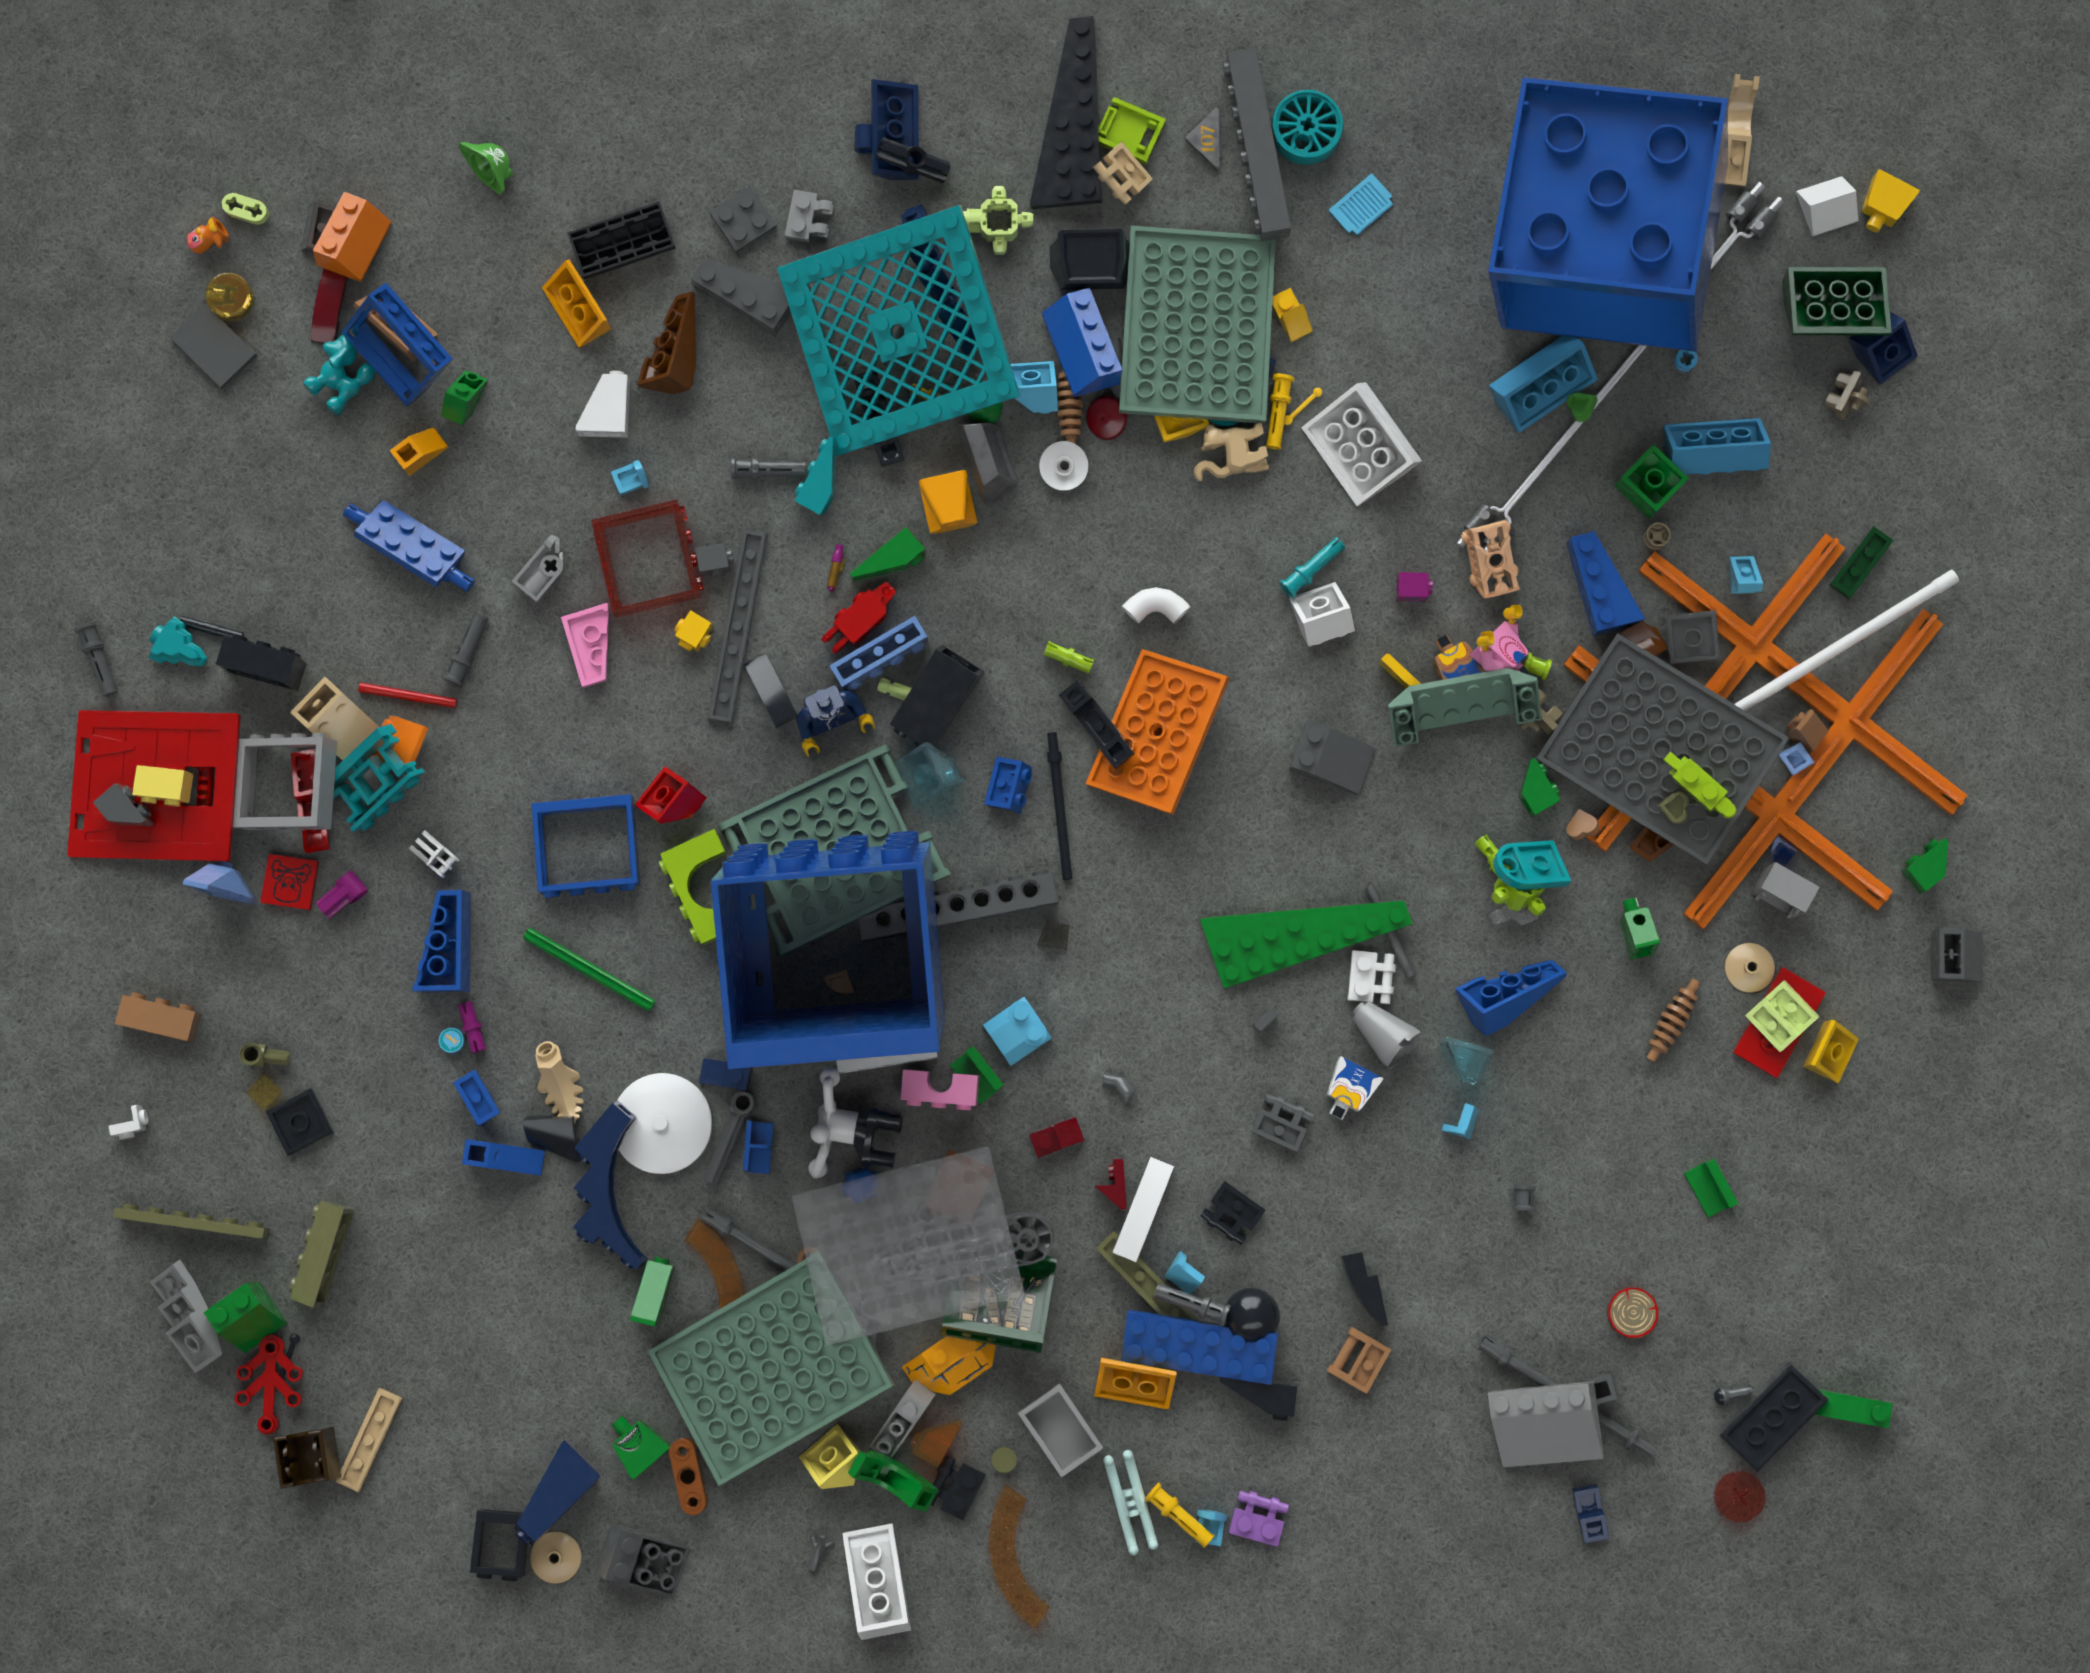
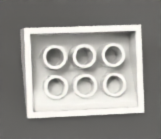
M1366 382L1355 384L1301 427L1356 506L1361 505L1422 462Z

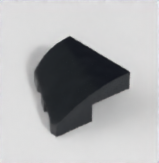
M528 1116L523 1120L525 1136L529 1143L573 1162L581 1161L577 1156L578 1152L574 1149L579 1143V1138H576L574 1116Z

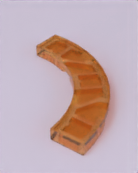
M698 1219L685 1238V1241L701 1254L710 1267L717 1285L719 1309L745 1295L743 1281L737 1263L726 1244L714 1230Z
M1005 1485L998 1498L991 1520L989 1534L991 1564L999 1587L1008 1602L1026 1622L1036 1629L1048 1610L1049 1605L1042 1601L1027 1584L1019 1568L1015 1551L1016 1525L1027 1498Z

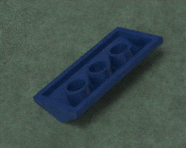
M872 79V174L887 180L919 179V174H906L900 167L876 159L875 154L883 137L908 147L919 146L918 85ZM909 157L912 163L917 164L913 157Z

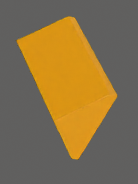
M570 259L566 260L543 285L542 289L578 348L611 330V327Z
M1101 1357L1094 1397L1169 1410L1176 1371Z

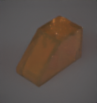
M956 1419L925 1428L922 1434L916 1432L910 1443L914 1447L911 1453L938 1468L963 1421Z

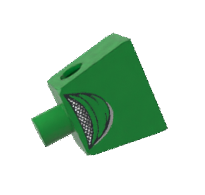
M622 1415L611 1425L620 1436L612 1446L632 1480L636 1479L670 1449L671 1444L643 1420L631 1426Z

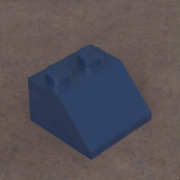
M1890 312L1891 336L1853 335L1849 338L1855 356L1878 384H1882L1918 356L1905 319Z

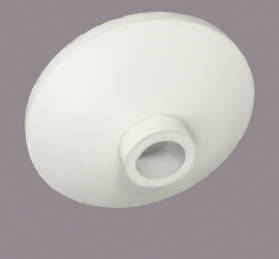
M1068 441L1056 442L1043 452L1039 464L1040 473L1044 481L1052 488L1071 490L1084 481L1088 473V459L1085 452L1078 445ZM1062 461L1069 463L1067 470L1061 469L1060 463Z

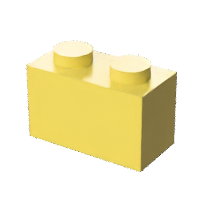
M137 765L132 795L140 797L141 802L156 804V800H163L165 805L179 807L180 802L189 803L194 774L185 770Z

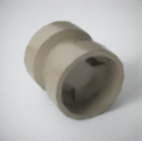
M1659 522L1650 525L1642 537L1645 548L1650 551L1661 550L1670 540V529L1665 524Z

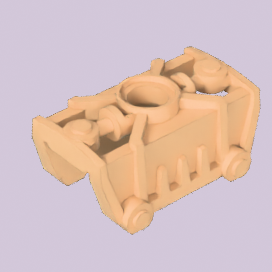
M1507 520L1467 529L1461 535L1462 541L1467 545L1471 566L1470 584L1475 586L1483 598L1495 597L1520 590L1516 578L1518 567L1513 562L1510 546L1511 538L1509 533L1511 528ZM1483 531L1484 535L1489 539L1490 543L1487 544L1488 551L1481 547L1478 532ZM1497 533L1499 536V542H1495V537L1497 536ZM1494 554L1502 556V561L1497 566H1492L1489 563L1491 556ZM1492 574L1493 578L1497 579V582L1494 585V591L1489 593L1487 581ZM1506 575L1511 587H1508L1507 584L1504 581H1502L1503 576Z

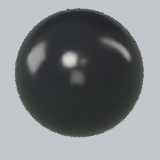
M1245 1288L1237 1291L1228 1299L1226 1305H1231V1308L1227 1314L1225 1326L1229 1328L1233 1335H1239L1246 1342L1252 1343L1266 1337L1267 1334L1277 1331L1280 1322L1279 1307L1274 1298L1266 1291L1258 1288Z

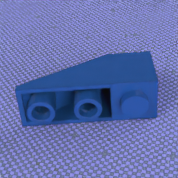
M466 1139L462 1164L541 1176L545 1151Z

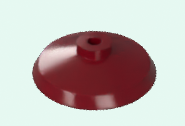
M1102 396L1095 399L1088 407L1086 413L1088 428L1096 437L1102 440L1115 439L1126 428L1128 417L1127 414L1119 413L1120 401L1111 396Z

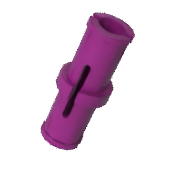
M473 1001L466 1002L464 1005H458L457 1008L464 1025L462 1031L467 1035L471 1054L478 1053L480 1050H486L487 1048L480 1030L482 1024L477 1020Z

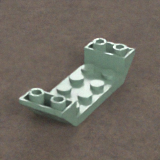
M1510 668L1412 685L1406 688L1388 705L1394 747L1419 743L1418 731L1496 716L1514 713L1517 725L1542 720L1537 677Z

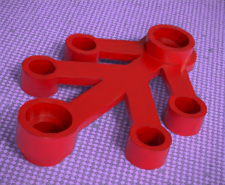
M277 1335L264 1337L259 1344V1353L246 1365H241L236 1370L238 1379L248 1380L253 1376V1371L266 1361L265 1372L247 1389L239 1391L235 1395L236 1404L246 1406L250 1404L252 1397L264 1387L263 1416L259 1418L257 1427L265 1435L275 1433L280 1425L279 1419L274 1415L275 1387L283 1394L285 1402L289 1407H297L302 1403V1395L299 1392H295L276 1372V1363L278 1362L287 1371V1378L290 1381H299L304 1375L303 1369L296 1366L284 1353V1341ZM269 1343L275 1345V1350L272 1353L267 1349ZM243 1368L248 1369L249 1374L247 1377L241 1375ZM293 1369L299 1371V1377L296 1379L291 1376ZM242 1393L247 1396L245 1403H242L239 1399ZM292 1395H296L298 1397V1402L296 1404H292L290 1402V1397ZM265 1420L271 1422L270 1429L264 1428L263 1423Z

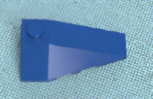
M1553 960L1524 966L1522 972L1508 974L1507 971L1499 972L1500 977L1490 980H1486L1485 976L1475 978L1455 988L1471 1023L1485 1036H1488L1508 1026L1567 976V972Z

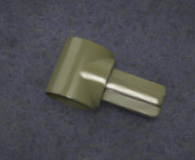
M246 1043L239 1051V1058L244 1064L254 1067H265L266 1064L287 1066L290 1063L291 1054L285 1050L268 1049V1045ZM256 1048L258 1057L255 1061L251 1062L248 1058V1053L251 1049Z

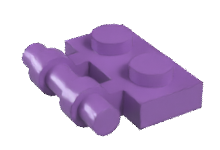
M1239 1491L1237 1501L1246 1503L1245 1510L1234 1508L1228 1533L1278 1547L1284 1521L1275 1519L1277 1512L1287 1514L1289 1504L1279 1502L1280 1499L1272 1497L1268 1499L1258 1496V1493L1253 1491L1249 1493ZM1254 1506L1268 1509L1267 1516L1253 1513Z

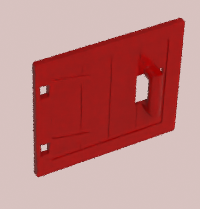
M80 710L77 723L68 857L229 862L231 860L241 715L237 713ZM84 738L90 739L89 753H83ZM137 765L185 771L186 767H195L199 770L196 806H184V803L181 802L179 807L165 805L163 800H156V804L141 802L140 797H135L139 804L142 803L151 812L149 817L155 823L151 827L119 825L109 822L93 802L115 783L123 786L128 785L133 790ZM214 768H216L213 806H211ZM78 814L84 815L83 829H77Z

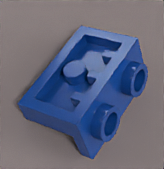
M996 757L984 804L989 807L1010 810L1021 814L1022 808L1026 803L1028 784L1032 780V766L1023 761Z

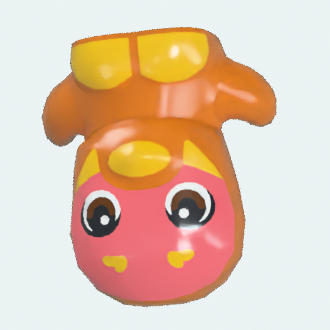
M211 217L206 226L200 225L188 234L186 239L187 246L194 253L202 254L214 243L218 248H221L222 241L228 242L229 234L225 226L218 219Z

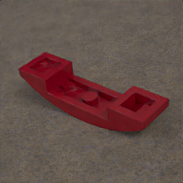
M323 268L317 291L310 339L319 343L334 342L337 339L340 326L339 315L348 277Z

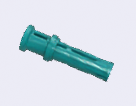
M1334 537L1331 542L1306 564L1294 568V573L1286 580L1279 582L1282 590L1290 598L1294 599L1297 596L1296 593L1301 588L1312 583V577L1341 551L1345 550L1343 542L1341 540L1338 542L1339 538Z

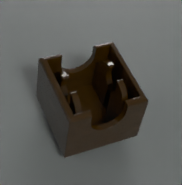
M334 1426L273 1438L280 1489L330 1481L341 1477Z

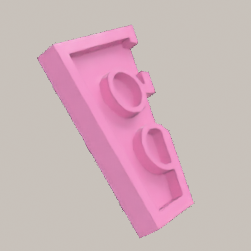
M609 603L561 617L582 687L586 688L607 681Z

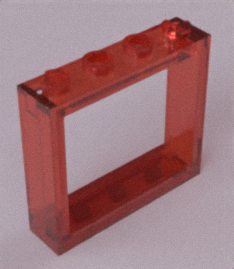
M677 499L591 520L609 601L615 618L702 598L700 593L701 590H704L702 577L696 576L695 567H699L696 553H691L689 544L693 543L690 529H685L684 520H688L685 506H680ZM674 513L691 590L623 606L605 530Z

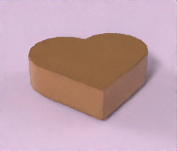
M1579 809L1569 822L1566 831L1573 840H1581L1585 836L1596 835L1600 829V824L1595 817Z

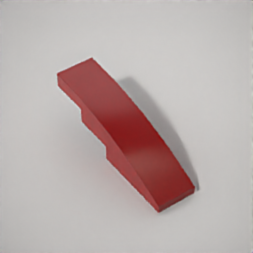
M315 749L290 753L298 817L311 816ZM302 830L303 849L306 854L331 849L329 830Z

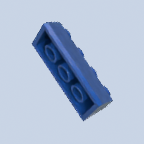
M1090 288L1068 293L1042 312L1043 320L1073 397L1120 385L1122 368Z

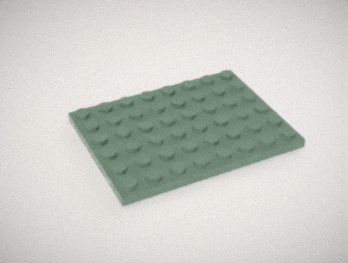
M1131 226L1119 413L1266 423L1276 239L1261 242L1260 235Z
M822 1251L803 1260L648 1351L718 1486L725 1484L895 1386Z

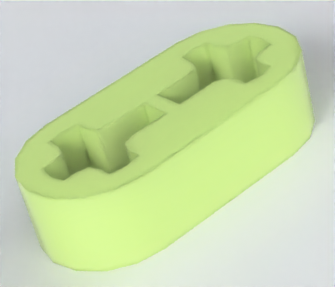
M236 193L227 194L222 200V208L233 218L257 225L263 224L268 219V209L259 200ZM236 200V202L243 208L240 209L234 207L233 210H231L229 203H234ZM259 207L262 214H257L254 218V215L248 209L256 211Z

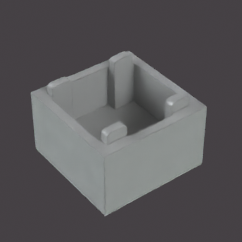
M1775 862L1764 868L1751 894L1755 895L1754 900H1764L1787 913L1786 918L1790 919L1791 917L1795 918L1806 913L1820 887Z

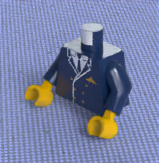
M836 685L827 689H820L815 694L804 699V707L797 715L796 722L801 739H804L802 749L808 757H810L808 750L811 747H814L817 754L820 752L817 743L811 738L812 736L815 737L852 721L856 717H859V725L863 733H867L864 727L867 723L872 724L875 729L873 717L870 714H865L866 709L856 693L846 690L841 691Z

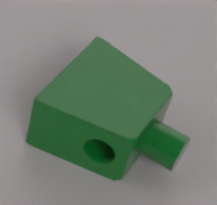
M1637 898L1624 900L1622 903L1625 913L1621 917L1620 925L1629 959L1634 960L1654 955L1660 940L1649 908L1640 909Z

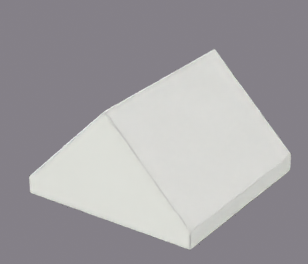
M1842 176L1796 191L1812 237L1859 221L1856 190Z

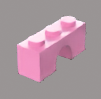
M904 1069L900 1100H907L906 1105L921 1106L922 1102H932L931 1107L946 1108V1104H956V1109L971 1110V1106L978 1105L980 1075L955 1073L953 1074L951 1087L945 1092H937L930 1084V1071Z

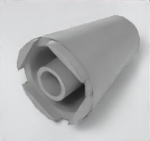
M1361 1002L1353 1011L1355 1015L1353 1017L1354 1023L1382 1064L1389 1070L1402 1061L1400 1058L1405 1053L1408 1055L1422 1036L1417 1028L1371 1002L1366 1004Z

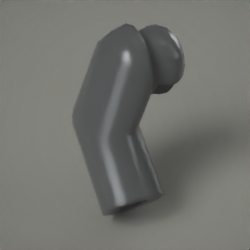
M1104 1073L1102 1086L1116 1088L1120 1094L1119 1099L1121 1102L1130 1103L1133 1100L1135 1091L1127 1078Z

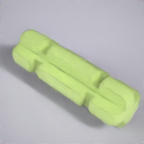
M881 678L877 687L879 692L884 694L888 692L890 693L889 696L903 701L912 689L897 682L892 684L891 680Z

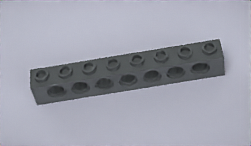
M1047 870L1033 872V877L1023 878L1022 875L1008 877V882L998 883V880L986 881L983 883V887L974 888V885H965L959 887L957 892L950 893L949 889L936 891L935 903L940 908V912L937 915L938 928L1058 905L1053 874H1047ZM1026 886H1035L1038 890L1037 894L1034 897L1025 896L1023 890ZM1010 890L1013 893L1012 900L1009 902L1001 901L999 899L1000 892ZM982 894L988 897L989 902L986 906L978 907L974 903L978 895ZM953 900H962L964 908L959 912L952 911L950 904ZM897 901L859 919L863 943L906 935V921L901 917L905 910V903ZM881 914H888L891 917V921L887 926L877 924V919Z

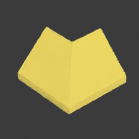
M836 1424L801 1454L799 1458L821 1489L853 1486L855 1479L848 1474V1471L860 1450L844 1430Z

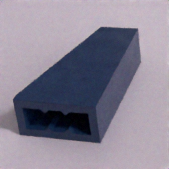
M565 1440L559 1446L514 1528L517 1531L515 1533L516 1536L524 1544L529 1543L533 1546L600 1478V1475Z

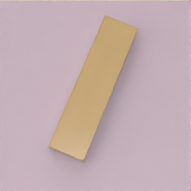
M382 1388L378 1389L341 1469V1477L337 1478L336 1483L358 1493L361 1491L403 1400L402 1397Z

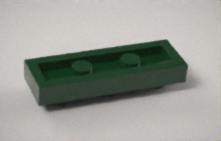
M1873 526L1830 582L1829 586L1849 600L1894 540Z

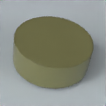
M1000 1447L993 1453L992 1465L997 1471L1008 1473L1015 1468L1017 1455L1011 1448Z

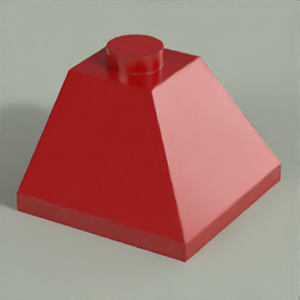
M664 766L634 805L660 824L693 817L702 807L707 797L685 779Z

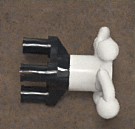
M832 1067L824 1069L820 1075V1080L823 1084L824 1104L818 1109V1124L810 1132L812 1140L821 1144L817 1158L809 1163V1173L815 1179L821 1178L827 1173L828 1165L826 1159L832 1141L853 1144L863 1166L870 1167L873 1164L893 1168L896 1152L875 1150L872 1144L875 1131H878V1129L901 1133L903 1122L901 1113L879 1110V1107L870 1106L864 1113L837 1109L833 1096V1087L839 1083L840 1075Z

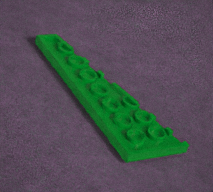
M1404 900L1200 919L1224 989L1413 924Z

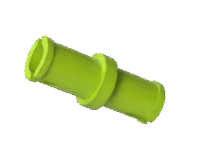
M1051 641L1048 642L1043 656L1062 662L1065 667L1069 665L1086 672V674H1089L1094 659L1074 652L1075 649L1073 648L1066 649Z

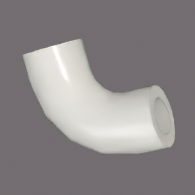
M1158 587L1141 590L1121 606L1138 624L1151 612H1161L1175 624L1191 608L1183 598L1171 590Z

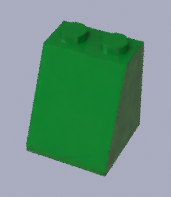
M260 1282L243 1284L203 1312L216 1333L244 1353L257 1346L264 1337L274 1334L288 1324Z

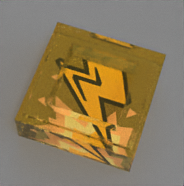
M263 1074L246 1093L266 1110L283 1091L266 1074Z

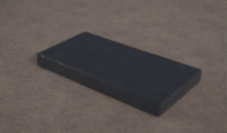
M1790 1364L1720 1434V1437L1758 1473L1829 1400Z

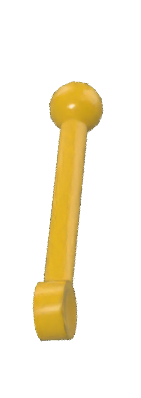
M1315 388L1313 394L1292 414L1285 416L1284 424L1287 426L1291 425L1296 415L1313 399L1322 395V389Z

